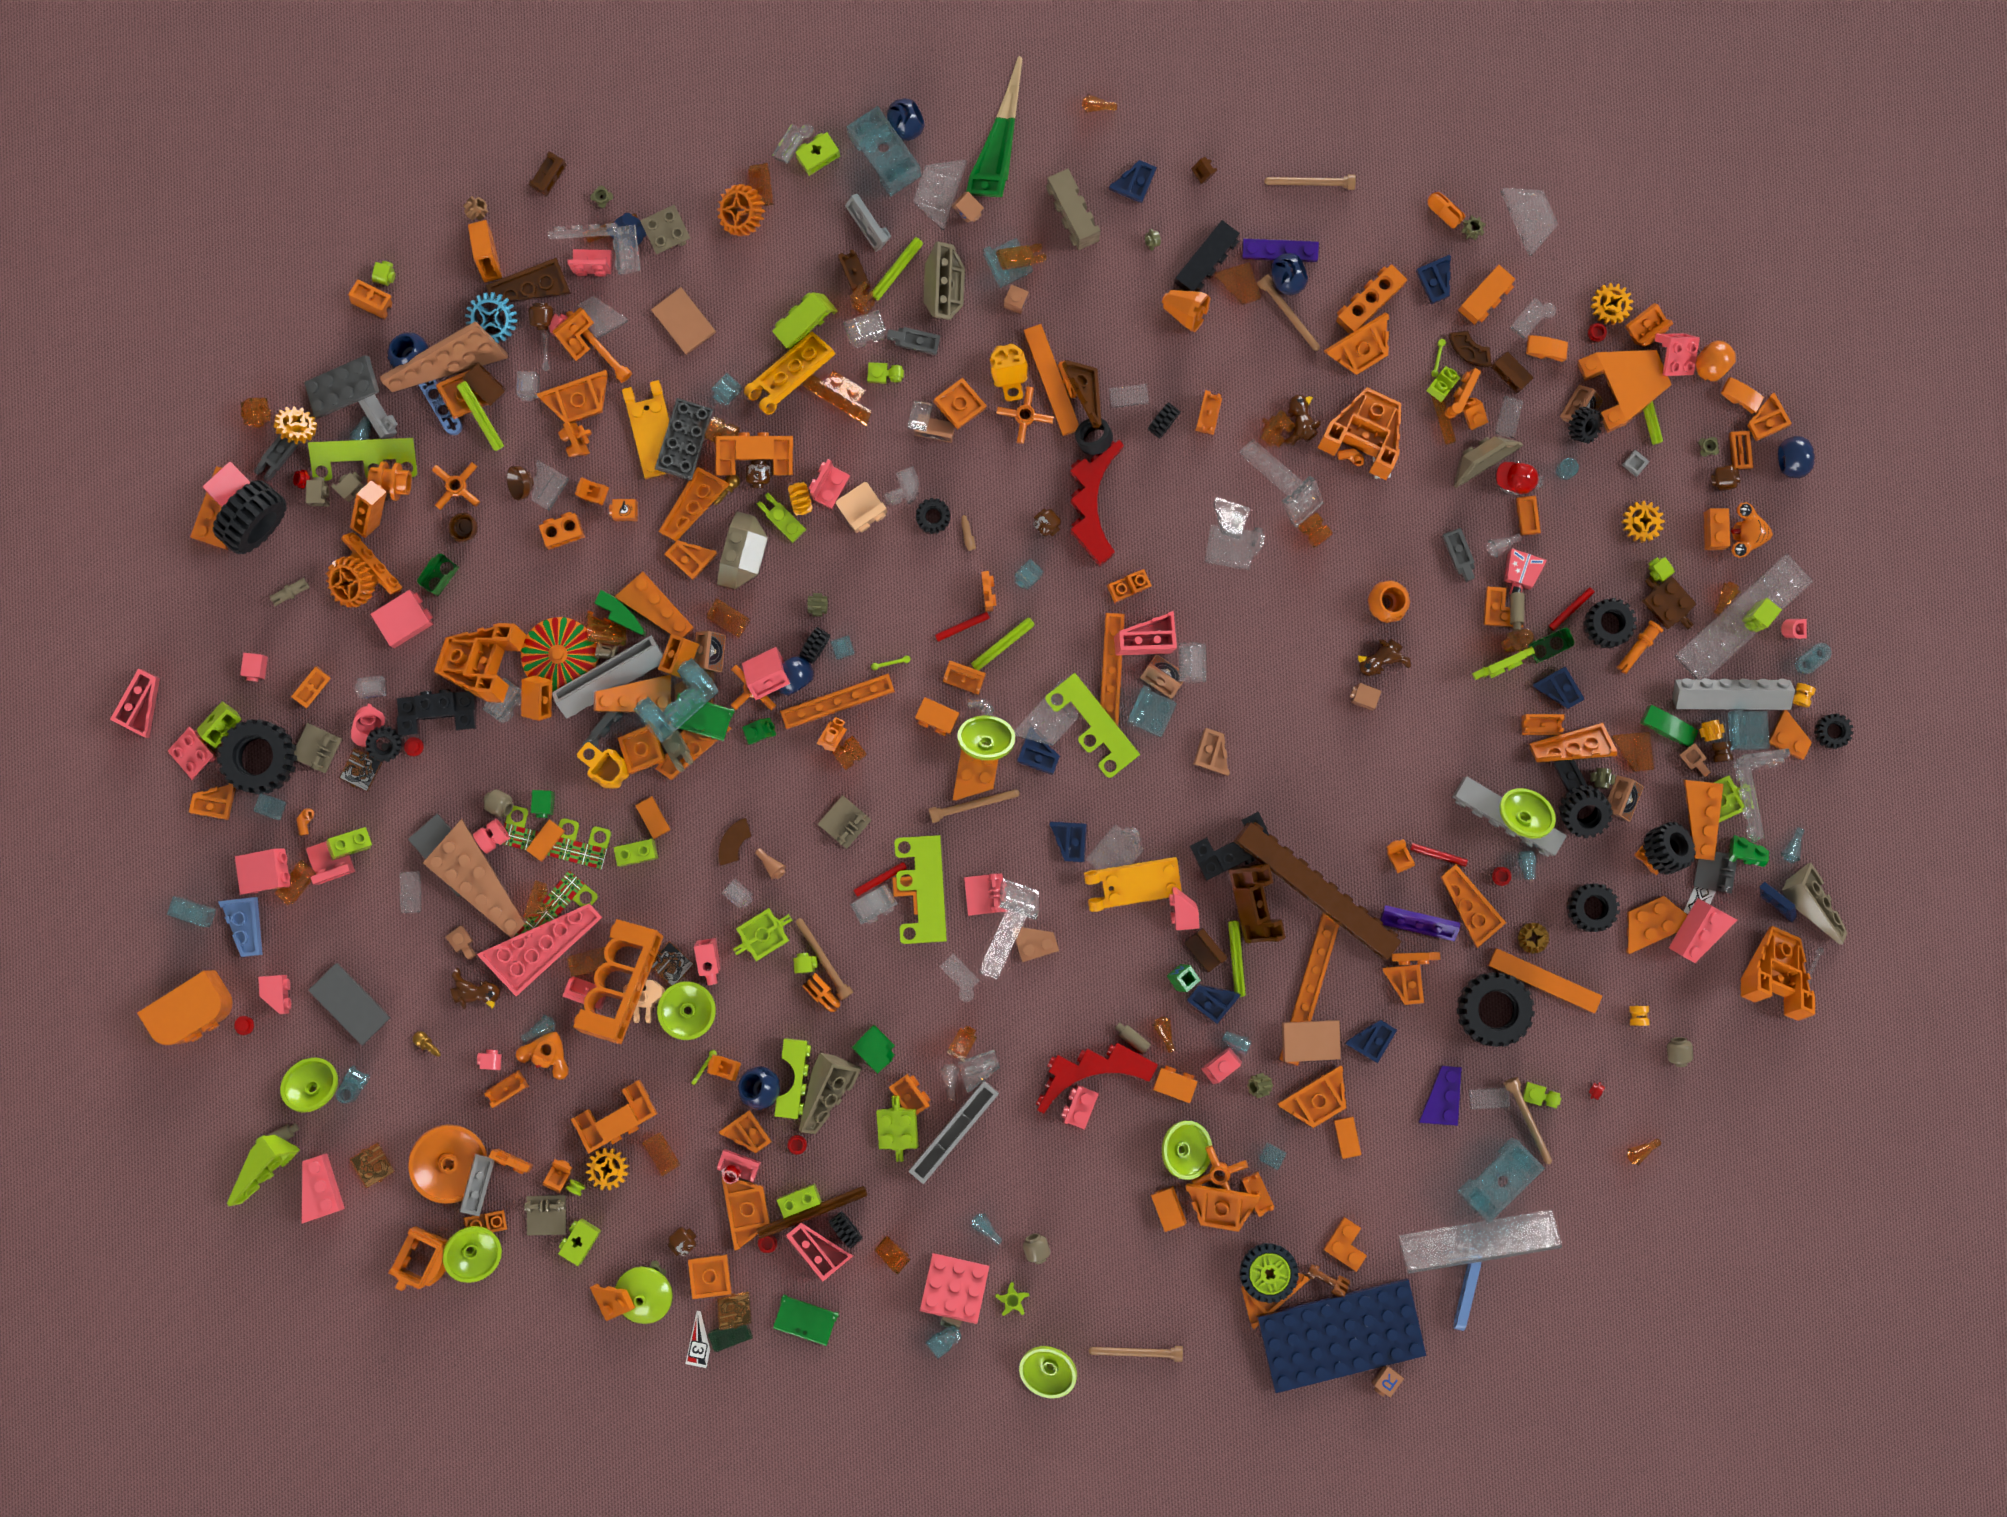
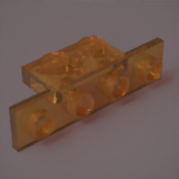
M834 370L825 381L812 374L803 382L802 386L849 414L857 421L865 425L868 424L872 411L858 403L863 397L865 389Z

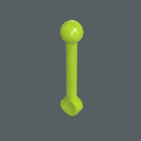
M1444 339L1438 341L1439 349L1435 367L1431 372L1433 377H1437L1439 374L1438 366L1442 348L1446 344Z
M906 655L898 660L880 664L873 663L871 668L877 670L879 667L897 663H909L910 657Z
M711 1050L709 1052V1057L701 1067L696 1077L693 1079L691 1083L692 1085L695 1086L698 1079L707 1067L710 1059L712 1058V1055H717L715 1050Z

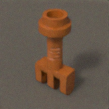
M1310 1266L1306 1274L1310 1276L1309 1279L1313 1280L1316 1277L1333 1287L1332 1294L1338 1297H1345L1350 1285L1348 1279L1341 1275L1334 1279L1319 1271L1320 1266Z

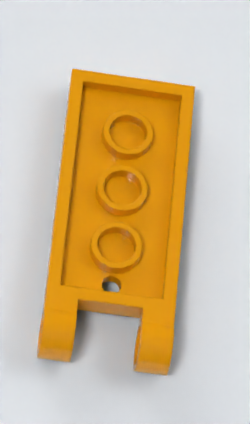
M811 331L757 379L746 385L744 394L750 400L755 401L761 396V390L764 389L769 395L760 401L759 408L766 415H770L775 412L777 404L832 358L835 352Z
M659 380L650 382L654 398L637 403L632 387L622 389L645 479L668 474L655 470L670 421ZM649 406V410H644V407Z
M1177 857L1091 870L1084 873L1085 884L1093 885L1102 881L1104 897H1095L1088 900L1089 911L1098 912L1109 907L1169 898V895L1173 894L1172 887H1176L1182 892ZM1110 886H1113L1114 889H1113V890H1109V887H1110Z

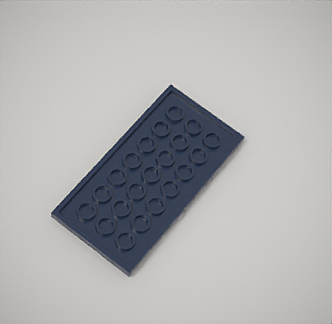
M1408 1279L1346 1293L1345 1297L1334 1296L1257 1316L1275 1393L1427 1356Z

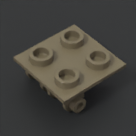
M675 205L641 220V224L656 255L678 244L684 246L687 244L686 240L690 239Z
M307 723L296 745L294 755L297 756V761L326 774L342 738Z
M842 795L818 825L847 849L871 822V819Z
M566 1195L526 1196L527 1203H525L524 1208L527 1211V1235L566 1234Z

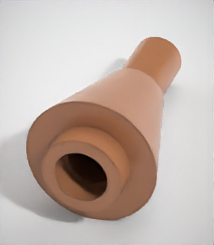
M761 848L756 850L755 854L763 861L762 863L771 879H779L785 874V865L768 856Z

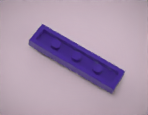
M1243 239L1242 259L1275 260L1281 254L1293 253L1298 255L1302 262H1318L1319 242Z
M1386 905L1380 917L1383 925L1455 941L1460 929L1459 922Z

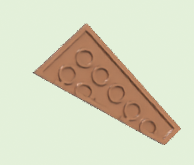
M475 321L416 355L408 363L399 365L380 376V379L391 392H395L470 370L477 362L483 366L507 359L508 354Z
M461 819L426 858L423 864L508 936L513 938L525 922L510 900L483 852L478 847L463 819Z

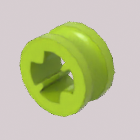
M570 1179V1185H567L566 1189L581 1196V1190H584L586 1187L580 1182Z

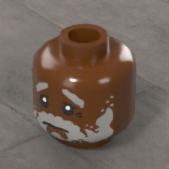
M751 461V464L746 466V482L752 484V488H764V485L770 483L771 468L766 464V461Z
M1044 508L1033 517L1035 519L1033 525L1042 536L1050 534L1053 537L1061 530L1058 527L1061 524V519L1052 509L1046 510Z
M679 1227L668 1237L669 1243L667 1245L676 1256H686L696 1247L695 1238L697 1236L691 1228L686 1230L684 1227Z

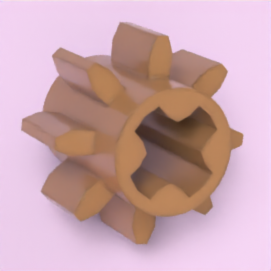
M471 196L463 205L466 216L472 220L477 218L480 221L488 212L486 202L480 197L474 199Z

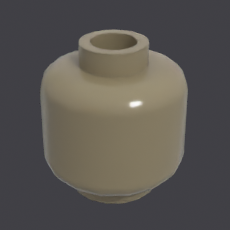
M499 789L488 792L484 797L485 810L498 818L509 815L513 809L510 795Z
M1675 1037L1667 1044L1669 1062L1675 1064L1676 1067H1685L1687 1063L1693 1060V1046L1687 1038Z
M1038 1233L1031 1234L1025 1238L1023 1250L1026 1259L1029 1262H1035V1264L1044 1263L1051 1252L1047 1239Z

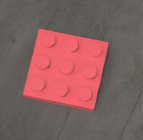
M932 1253L920 1311L977 1324L989 1266Z

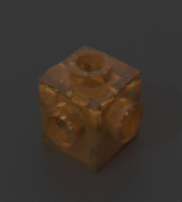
M248 398L240 403L244 425H252L253 428H259L271 420V411L268 407L267 398Z

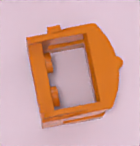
M417 1226L410 1228L392 1268L388 1271V1274L398 1280L395 1288L403 1291L407 1285L421 1289L424 1286H431L437 1282L446 1272L443 1265V1250L448 1240ZM420 1241L436 1248L422 1277L405 1269L411 1262L412 1258L409 1256L412 1250L415 1251Z

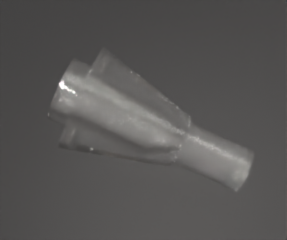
M1518 533L1509 538L1489 540L1487 550L1490 555L1498 557L1512 544L1521 541L1522 537Z
M945 1064L944 1068L940 1069L947 1088V1098L949 1101L955 1100V1087L960 1069L955 1064Z

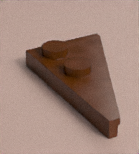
M1065 360L1062 366L1093 427L1099 428L1102 424L1098 368Z

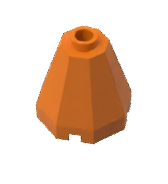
M1170 290L1169 293H1165L1163 296L1162 304L1163 308L1184 327L1192 332H1196L1204 321L1202 319L1203 314L1206 315L1209 310L1211 297L1203 292Z

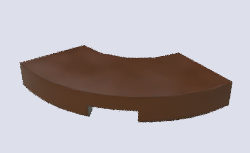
M1469 331L1449 333L1453 349L1463 360L1479 367L1492 366L1490 347L1476 344L1470 337Z
M747 818L733 824L724 834L719 846L720 866L739 861L740 846L746 839L752 837Z

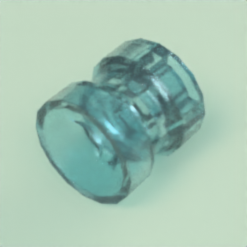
M1566 458L1558 464L1556 474L1562 480H1569L1578 472L1579 464L1573 458Z

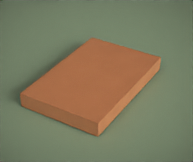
M682 287L651 309L686 355L716 333Z
M1339 1020L1282 1023L1283 1062L1341 1059Z

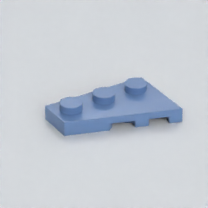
M258 897L218 901L226 915V922L231 927L232 936L240 956L263 955Z

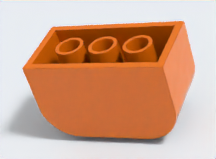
M204 970L137 1012V1014L156 1042L163 1045L183 1044L190 1041L195 1042L203 1037V1032L207 1030L210 1032L219 1027L218 1023L230 1014L233 1002L231 994L217 971Z

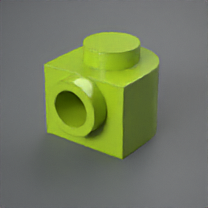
M382 261V263L375 262L372 282L389 286L395 280L393 264L387 261Z
M1656 557L1648 563L1650 566L1648 569L1651 571L1650 576L1655 581L1663 582L1675 573L1674 568L1666 557L1660 559Z
M800 953L797 954V958H793L794 974L815 972V968L818 967L817 956Z

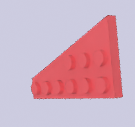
M589 903L482 951L477 955L517 997L603 917Z

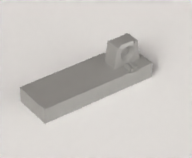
M852 195L845 207L875 252L883 248L891 238V235L886 227H879L859 195Z
M375 394L358 401L380 439L393 437L397 434L395 427L398 423L393 415L387 416Z
M475 1154L459 1210L461 1213L480 1216L494 1159Z

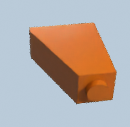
M487 220L468 224L473 258L484 283L501 279L502 273L492 232Z

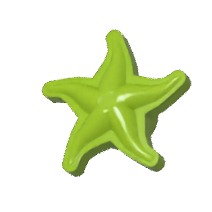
M1011 1282L1007 1294H996V1298L1005 1303V1310L1002 1312V1315L1005 1316L1012 1309L1018 1310L1021 1315H1024L1021 1301L1028 1297L1029 1293H1017L1014 1289V1283Z

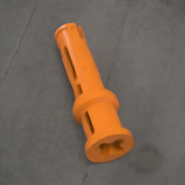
M1650 620L1644 632L1639 633L1638 641L1616 668L1622 670V673L1627 674L1647 646L1653 645V640L1659 633L1663 632V629L1657 623Z

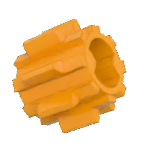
M1719 720L1701 723L1702 728L1699 731L1701 738H1705V742L1723 738L1722 733H1725L1724 725L1720 724Z

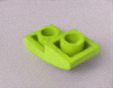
M1445 366L1426 391L1442 402L1460 379V376L1457 375L1455 370Z

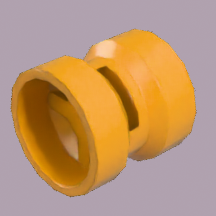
M1797 683L1793 703L1809 708L1811 696L1815 694L1816 689L1807 684Z
M1629 1006V1012L1632 1017L1630 1019V1026L1650 1025V1021L1647 1018L1649 1006Z

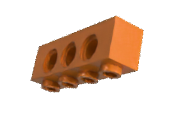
M1392 264L1388 268L1384 266L1377 273L1379 277L1375 281L1371 279L1363 287L1365 290L1361 294L1358 292L1351 298L1350 301L1352 303L1348 307L1344 305L1337 312L1339 316L1336 322L1349 335L1361 328L1407 282V279ZM1379 283H1386L1388 289H1381ZM1366 296H1372L1375 302H1368ZM1352 309H1359L1361 315H1354Z

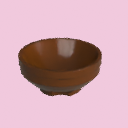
M511 466L507 471V485L512 497L516 500L526 499L532 490V486H534L530 472L521 466Z

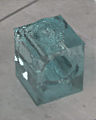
M726 373L711 388L714 393L712 397L721 404L723 402L728 405L739 394L742 387Z
M1029 559L1014 574L1016 579L1014 582L1021 589L1026 588L1029 590L1044 575V571L1032 559Z

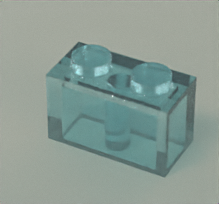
M173 896L166 915L201 927H210L217 909L183 897Z

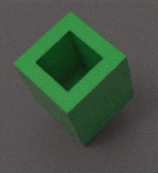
M532 790L531 813L536 814V818H548V815H553L555 792Z
M1180 964L1167 975L1176 991L1188 992L1201 981L1191 965Z

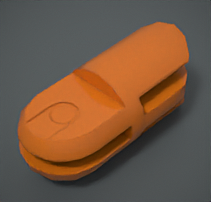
M1434 192L1428 197L1427 203L1430 209L1451 228L1457 227L1465 219V214L1442 193Z
M814 973L812 975L813 979L809 978L807 980L808 984L804 983L802 987L817 1003L820 1002L828 1011L835 1012L836 1008L840 1007V1001L831 992V988Z

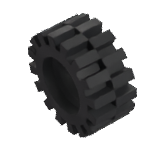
M1168 402L1151 422L1148 430L1160 439L1175 422L1181 411Z
M1579 407V410L1576 409L1574 411L1575 415L1572 414V421L1569 420V424H1571V426H1568V430H1571L1569 435L1576 441L1589 444L1595 441L1594 438H1598L1597 433H1601L1600 427H1603V423L1600 422L1603 421V417H1600L1602 414L1598 410Z
M938 498L924 500L916 510L917 524L926 533L938 534L940 531H944L950 521L948 506ZM931 509H936L940 512V520L936 523H930L926 519V513Z
M816 627L802 647L799 656L813 664L827 645L831 637L830 634Z
M1838 713L1822 717L1818 721L1819 724L1815 725L1817 731H1814V733L1818 735L1816 740L1821 741L1819 743L1821 746L1825 745V748L1831 749L1847 745L1848 741L1852 739L1850 736L1854 734V731H1851L1853 725L1849 724L1851 721L1849 719L1846 720V716H1840ZM1831 724L1838 725L1841 730L1840 736L1836 739L1831 738L1827 733V729Z
M390 726L376 727L367 736L366 751L369 752L368 755L372 756L375 761L390 762L391 759L394 760L400 753L401 736H398L397 730L391 729ZM381 737H386L391 741V747L386 751L379 750L376 746V741Z
M842 1211L829 1221L833 1230L848 1248L851 1249L863 1239L860 1232Z

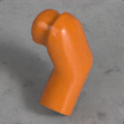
M1356 449L1337 451L1338 460L1348 459L1359 467L1364 464L1363 455Z
M310 808L304 809L296 819L299 836L309 834L307 825L314 817V811Z

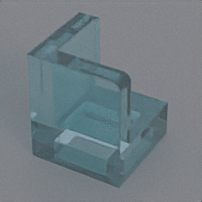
M260 793L253 811L280 820L287 803Z
M1267 1142L1259 1160L1278 1170L1287 1153Z

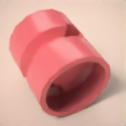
M496 818L486 824V828H480L473 833L475 841L486 854L494 850L496 844L501 845L510 839L506 829Z

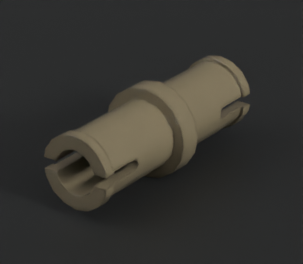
M303 577L289 586L285 585L284 589L269 597L276 607L290 598L294 599L295 595L310 587Z

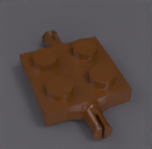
M1651 576L1645 580L1652 590L1642 602L1668 630L1675 623L1681 622L1687 630L1690 629L1694 624L1686 616L1697 604L1672 576L1659 584Z

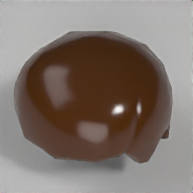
M458 513L451 518L449 534L457 542L469 541L478 532L477 522L468 513Z

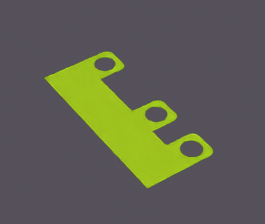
M940 835L897 838L894 842L895 855L898 858L915 857V870L897 872V888L900 891L917 890L918 923L902 924L899 928L900 941L903 944L945 942L947 939ZM903 841L908 842L911 846L910 851L906 854L898 850V845ZM904 874L910 875L913 880L912 884L908 887L900 883V878ZM908 927L913 928L916 932L912 940H907L903 936L904 930Z

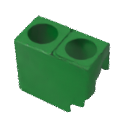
M437 554L429 561L418 577L417 582L427 591L439 596L457 572L459 566L445 555ZM444 562H449L453 565V571H450L447 575H443L440 571V567ZM437 577L441 579L434 590L430 589L429 581L432 578Z
M1563 628L1530 643L1528 648L1532 646L1534 649L1537 645H1543L1546 648V655L1543 658H1537L1535 654H1532L1537 664L1574 646L1575 641L1570 630ZM1553 637H1560L1563 640V647L1561 649L1554 650L1550 646V641Z
M872 1025L852 1047L877 1074L892 1061L895 1055L891 1051L895 1045L875 1025Z

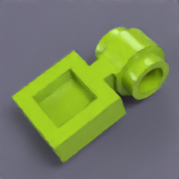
M868 363V383L887 384V377L890 378L891 382L898 383L904 378V370L900 365H891V369L888 370L887 363Z
M1526 1082L1523 1092L1525 1102L1542 1106L1544 1100L1546 1101V1106L1556 1109L1560 1105L1562 1098H1560V1093L1550 1090L1548 1094H1545L1547 1087Z

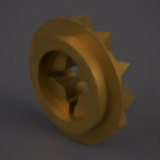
M1529 923L1524 925L1519 931L1518 942L1524 951L1533 954L1545 950L1549 944V934L1546 928L1539 923ZM1533 932L1535 935L1541 936V938L1536 940V945L1533 941L1526 940L1532 937Z

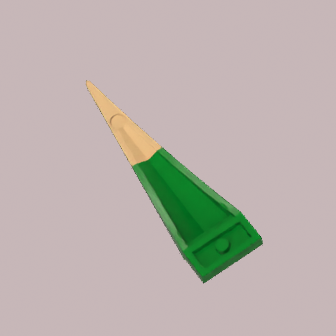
M1020 56L1017 58L1007 91L990 134L969 176L966 192H969L972 196L1003 197L1010 167L1022 67V57Z

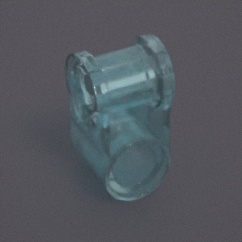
M353 1065L348 1070L336 1092L337 1100L343 1104L354 1102L369 1081L370 1075H365L358 1071ZM346 1089L351 1092L349 1100H345L343 1097V1092Z
M948 1326L946 1329L933 1335L925 1344L938 1359L961 1339V1334L954 1326Z

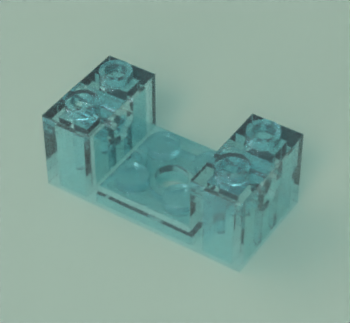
M878 106L846 126L848 137L858 151L862 150L878 173L880 183L890 197L921 177L920 165ZM887 144L889 146L888 151L880 152L878 150L879 145Z
M692 658L689 661L683 662L677 670L684 684L689 689L684 690L675 702L668 704L664 712L649 697L639 701L636 708L633 709L640 721L661 743L719 692L712 678Z
M1510 1138L1498 1150L1500 1155L1475 1180L1470 1178L1456 1191L1488 1223L1545 1169L1514 1138ZM1500 1176H1506L1508 1179V1183L1504 1187L1498 1184Z

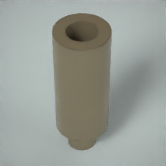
M1521 592L1511 593L1510 624L1513 625V631L1516 632L1521 631V625L1524 624L1525 594Z
M1119 1022L1115 1027L1120 1032L1119 1036L1140 1054L1143 1055L1151 1044L1130 1026H1124Z
M296 1123L291 1126L286 1124L269 1135H276L287 1141L294 1137V1132L298 1131L299 1127Z

